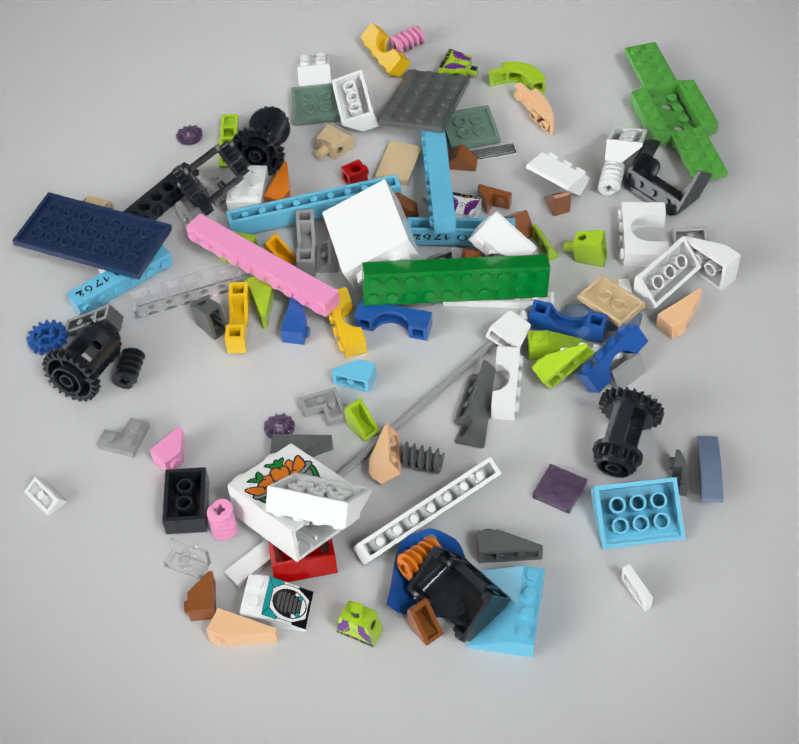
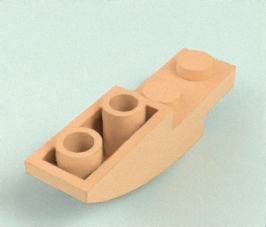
M521 82L516 84L514 94L516 100L520 101L530 110L532 121L536 122L544 131L553 135L554 115L546 98L536 88L530 91Z

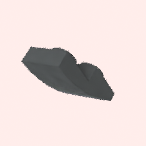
M676 449L675 457L670 458L669 469H673L672 477H677L679 496L687 497L689 487L688 466L682 452Z

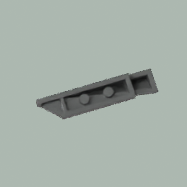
M486 360L482 362L477 375L472 373L468 377L454 421L458 426H461L455 442L481 449L485 447L496 371Z

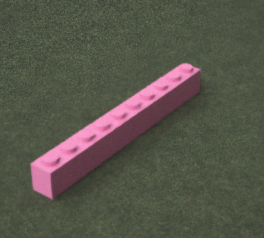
M200 213L186 225L188 238L192 242L200 244L204 249L212 251L218 257L224 258L232 265L243 269L244 272L252 274L258 280L269 284L273 289H278L287 297L297 300L301 305L311 308L315 313L327 317L340 304L339 291L205 215Z

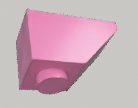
M179 426L150 449L153 462L164 471L166 469H178L184 462L185 436L182 427Z

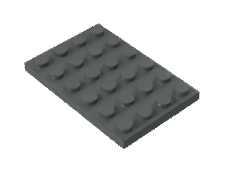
M416 69L408 70L378 118V125L443 133L470 83V77L461 74L451 75L448 73H434L432 71H418Z

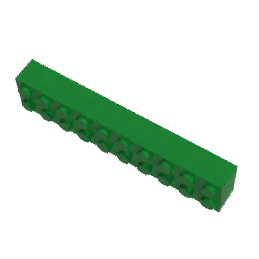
M546 254L362 262L364 306L548 297L550 263Z

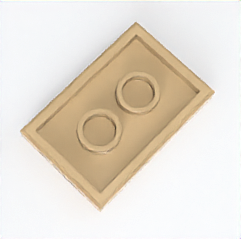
M390 141L376 172V179L396 174L400 184L409 185L422 153V146Z
M604 275L598 277L578 295L579 301L597 313L608 315L607 320L618 327L628 323L646 306L645 302Z

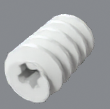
M608 160L604 162L598 184V191L602 195L611 196L620 190L625 171L624 163L612 164Z

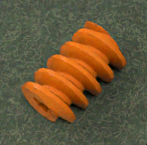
M426 537L417 545L398 555V568L407 580H411L413 575L415 576L433 546L441 547L437 540L432 537Z

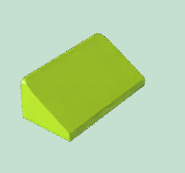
M534 224L533 239L542 253L547 255L548 261L559 258L558 252L546 234L537 224Z

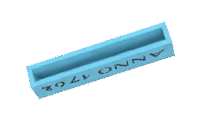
M408 217V224L417 245L474 246L468 239L477 226L487 218H456V233L434 234V227H430L429 217ZM505 218L515 227V218Z
M162 245L139 280L104 271L67 292L70 305L79 315H82L107 304L109 301L172 266L173 262L170 252Z

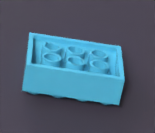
M677 477L591 488L593 510L602 549L686 539Z
M523 565L481 570L511 600L507 607L472 641H468V648L533 658L545 568Z

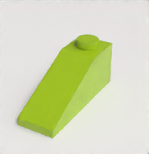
M255 276L246 278L250 296L264 329H267L274 301V289L264 281L258 280Z
M548 330L527 332L529 361L539 360L545 355L560 351L564 347L578 346L579 343H584L583 339Z
M587 343L545 355L537 360L531 368L543 384L551 390L591 357L595 351Z

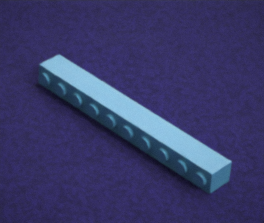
M445 130L443 133L421 131L430 227H434V234L456 233V217Z
M395 174L226 211L229 229L235 232L253 234L296 224V210L314 209L315 220L324 218L322 212L384 179L394 193H401V185Z

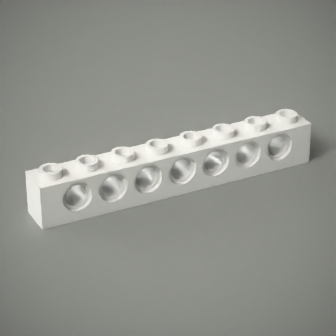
M491 457L487 458L353 547V550L363 565H366L502 474Z

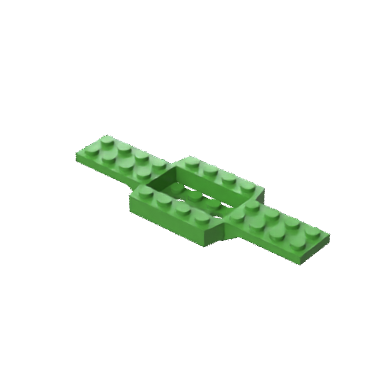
M656 42L626 47L624 53L642 87L631 92L630 103L643 128L648 129V138L661 141L659 146L669 145L675 148L692 180L698 170L712 173L713 175L710 180L727 177L728 171L708 137L717 133L718 121L694 80H676ZM677 94H678L679 98L681 99V101H682V103H683L685 109L687 110V112H688L690 118L692 119V121H693V123H694V125H695V128L692 126L691 122L689 121V117L686 115L685 111L683 110V106H681L680 102L678 101V99H677ZM663 106H670L671 109H670V110H667V109L662 108V107H663ZM679 127V128H682L683 130L678 131V130H674V128Z

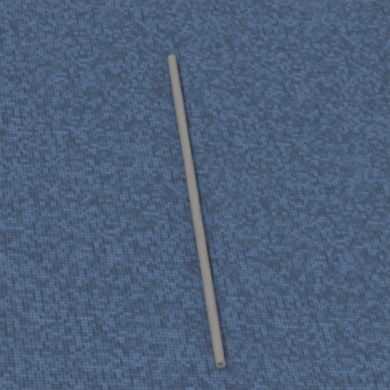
M532 305L527 307L524 311H526L529 314ZM489 340L393 423L391 427L395 431L399 430L492 349L496 343ZM380 436L336 474L342 478L345 477L373 452Z

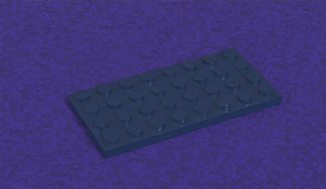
M48 192L12 241L15 246L139 280L172 231V226L168 223Z

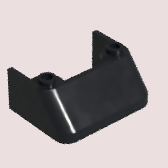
M646 137L624 176V184L648 202H665L666 214L678 215L700 197L713 174L698 170L692 182L682 192L657 176L660 170V163L653 156L661 141Z

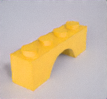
M371 22L360 37L364 41V46L370 49L371 54L379 60L378 63L386 68L387 74L400 78L411 62L403 53L395 49L387 52L386 45L389 35L382 27Z
M230 282L228 295L229 325H226L225 331L228 354L247 353L251 298L248 282Z
M347 287L336 289L339 291L340 304L328 315L330 324H334L333 333L335 338H339V341H337L339 351H343L345 358L367 353V345L362 328L351 326L344 321L346 316L352 313V302Z

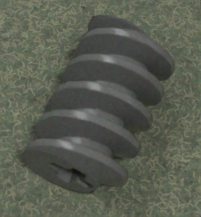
M406 441L401 452L400 462H403L404 467H408L411 464L412 469H416L418 466L419 470L423 471L426 467L427 472L430 473L434 469V473L439 474L443 466L445 453L443 452L440 455L439 448L432 453L430 446L427 451H424V445H421L419 450H417L416 443L409 448V443Z

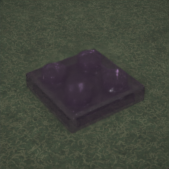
M550 464L534 490L532 498L570 514L587 484V479Z

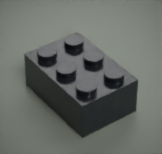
M206 467L166 469L162 523L166 535L207 532L209 477Z

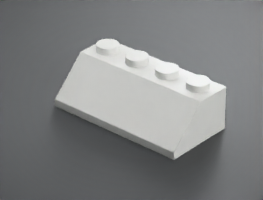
M362 70L331 80L343 126L363 132L379 126L368 83Z
M613 126L607 138L605 160L612 164H619V162L626 160L642 147L648 129Z
M684 236L679 238L635 277L633 295L646 303L643 310L659 306L702 267Z

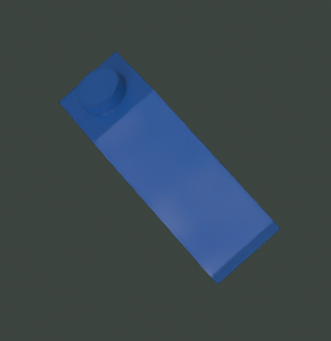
M290 298L281 327L282 342L304 345L306 338L310 336V327L307 325L303 306L297 300Z

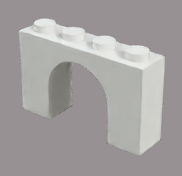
M622 202L621 209H618V220H621L618 225V232L622 233L619 236V246L623 247L620 248V259H623L624 267H647L669 248L668 241H644L632 233L639 228L645 227L664 228L666 219L665 202Z

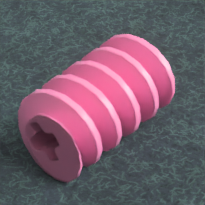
M417 25L412 26L411 29L408 28L405 31H401L395 36H391L389 42L392 49L403 53V49L408 51L409 47L411 49L414 48V45L418 47L420 45L419 42L424 44L425 39L421 28Z
M226 499L216 500L208 508L207 517L214 538L224 541L234 537L238 533V527L232 504Z

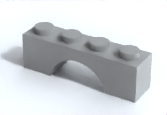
M314 209L296 210L297 268L311 276H316Z

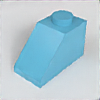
M359 359L332 370L333 384L367 393L370 392L377 376L375 363Z

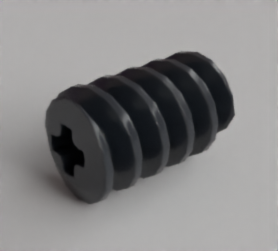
M125 348L122 350L112 378L113 383L123 389L132 388L133 384L137 383V378L145 359V353L137 348Z

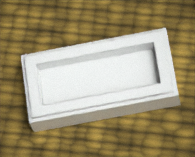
M631 565L624 566L621 579L644 611L651 609L652 595Z

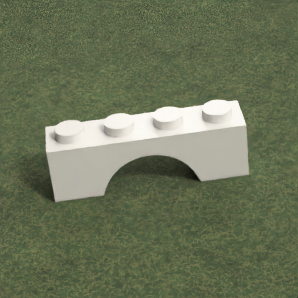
M497 346L496 373L503 376L508 383L502 389L493 391L491 419L515 421V413H519L520 401H516V397L521 395V386L517 385L518 382H522V371L519 370V367H523V355H520L519 347Z

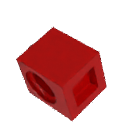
M359 159L341 166L342 180L346 185L368 181V167L365 164L363 165Z

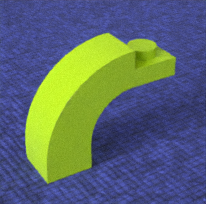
M509 61L503 62L500 68L489 70L488 83L490 87L505 83L521 82L530 91L536 88L540 93L545 92L546 78L539 69L530 64Z

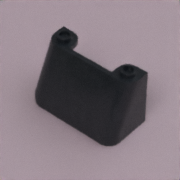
M433 546L407 587L412 593L413 599L420 602L427 598L429 603L435 608L440 591L461 594L467 613L455 618L445 617L455 625L453 628L454 636L464 643L472 641L507 607L511 600L504 591L462 555L453 550Z

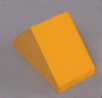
M276 232L263 244L264 249L291 265L296 263V255Z

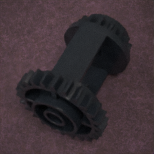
M265 106L252 114L249 121V130L244 127L243 131L239 130L232 139L251 165L267 166L269 176H271L272 172L276 173L285 160V153L283 152L285 148L280 146L288 139L291 131L288 121L289 117H286L285 112L280 110V108Z
M226 141L222 145H215L185 169L178 165L172 172L179 181L177 185L187 200L194 207L198 206L205 215H209L214 211L211 204L245 179L244 175L250 172L248 167L251 164L233 141L231 143ZM219 153L236 177L227 184L220 181L217 184L220 189L210 196L192 172Z
M96 320L95 323L91 321L88 324L82 325L77 331L76 337L65 350L64 348L61 350L58 348L54 351L51 350L43 359L42 365L44 367L42 370L46 372L44 376L50 378L48 382L53 383V388H58L59 393L64 392L65 397L71 396L72 400L77 398L79 402L82 400L87 402L88 399L92 400L101 388V385H99L101 380L98 377L120 355L122 343L120 342L119 332L114 326L105 321ZM84 352L93 358L90 362L81 356Z
M620 386L617 389L611 387L610 390L606 389L605 392H602L598 404L600 405L599 409L602 410L601 413L605 414L606 418L610 421L605 437L594 442L592 451L594 453L593 462H596L597 468L604 474L625 478L636 472L637 467L642 464L643 454L638 449L642 431L652 429V427L657 428V425H661L665 413L664 408L661 407L662 403H657L658 399H651L652 395H644V391L639 393L635 388L633 391L628 387L622 389Z

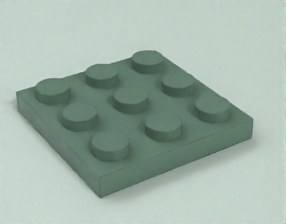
M332 83L291 87L294 125L341 120Z
M489 105L455 110L445 128V134L451 150L459 144L468 149L496 144L501 141Z

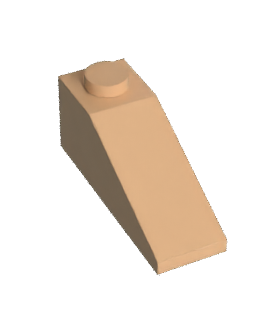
M701 288L697 289L660 312L657 316L656 327L671 340L676 336H681L686 331L700 304L703 290Z
M388 423L385 424L369 459V475L381 485L401 474L400 435Z
M220 608L217 609L206 629L209 640L219 646L222 644L228 647L277 643L279 640L276 628Z

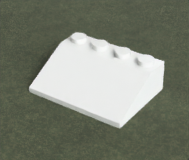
M295 472L268 486L266 511L272 512L277 517L290 516L296 521L308 520L313 521L314 525L327 524L331 525L334 529L344 530L355 522L370 497L373 488Z

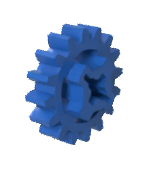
M48 319L44 324L38 322V327L32 326L33 331H28V345L35 354L39 352L40 356L44 353L48 354L56 348L62 349V344L68 343L66 339L69 336L65 325L63 326L62 322L56 323L54 319L51 323H49Z

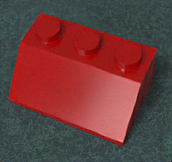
M332 538L298 562L268 541L273 576L276 579L292 582L338 573Z

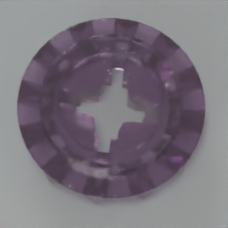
M189 125L187 127L183 126V129H178L176 137L178 142L183 145H193L202 139L203 133L197 125Z
M276 413L275 416H269L268 420L264 421V432L270 439H272V434H293L295 430V422L291 416H286L285 413L282 415ZM275 423H278L279 425L282 424L283 428H280L279 426L276 427Z

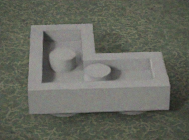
M336 387L299 397L305 417L324 411L329 426L346 421L344 406Z
M131 418L123 433L105 429L97 443V447L100 450L134 458L150 428L149 423Z

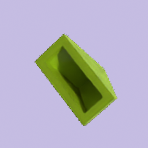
M358 398L344 408L346 425L363 441H367L380 431L362 398Z

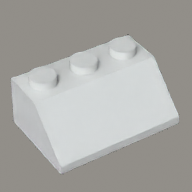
M543 152L527 164V169L581 196L590 177L585 175L586 171L579 167L576 170L571 168V163L562 160V162L558 161V156L550 152L548 155Z
M497 211L479 224L468 239L486 256L495 253L505 256L531 255L537 248Z

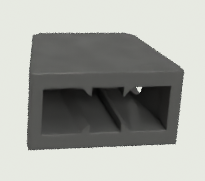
M207 296L191 302L190 309L197 325L213 340H216L225 333L227 323L219 303Z

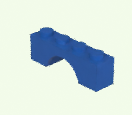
M534 299L529 312L530 328L548 330L597 343L603 342L608 315L589 311L582 317H569L558 312L552 303Z
M363 300L359 301L354 315L355 327H361L362 330L374 331L380 325L395 323L407 330L409 338L425 341L428 340L433 324L432 312L394 305L364 306Z
M625 323L618 328V332L608 338L605 342L606 344L593 354V358L581 366V370L576 376L588 392L600 393L612 380L610 366L613 358L621 351L627 354H637L646 345L648 339L637 324Z

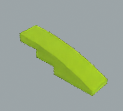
M221 114L219 145L226 141L231 143L234 135L238 133V114ZM219 155V168H228Z

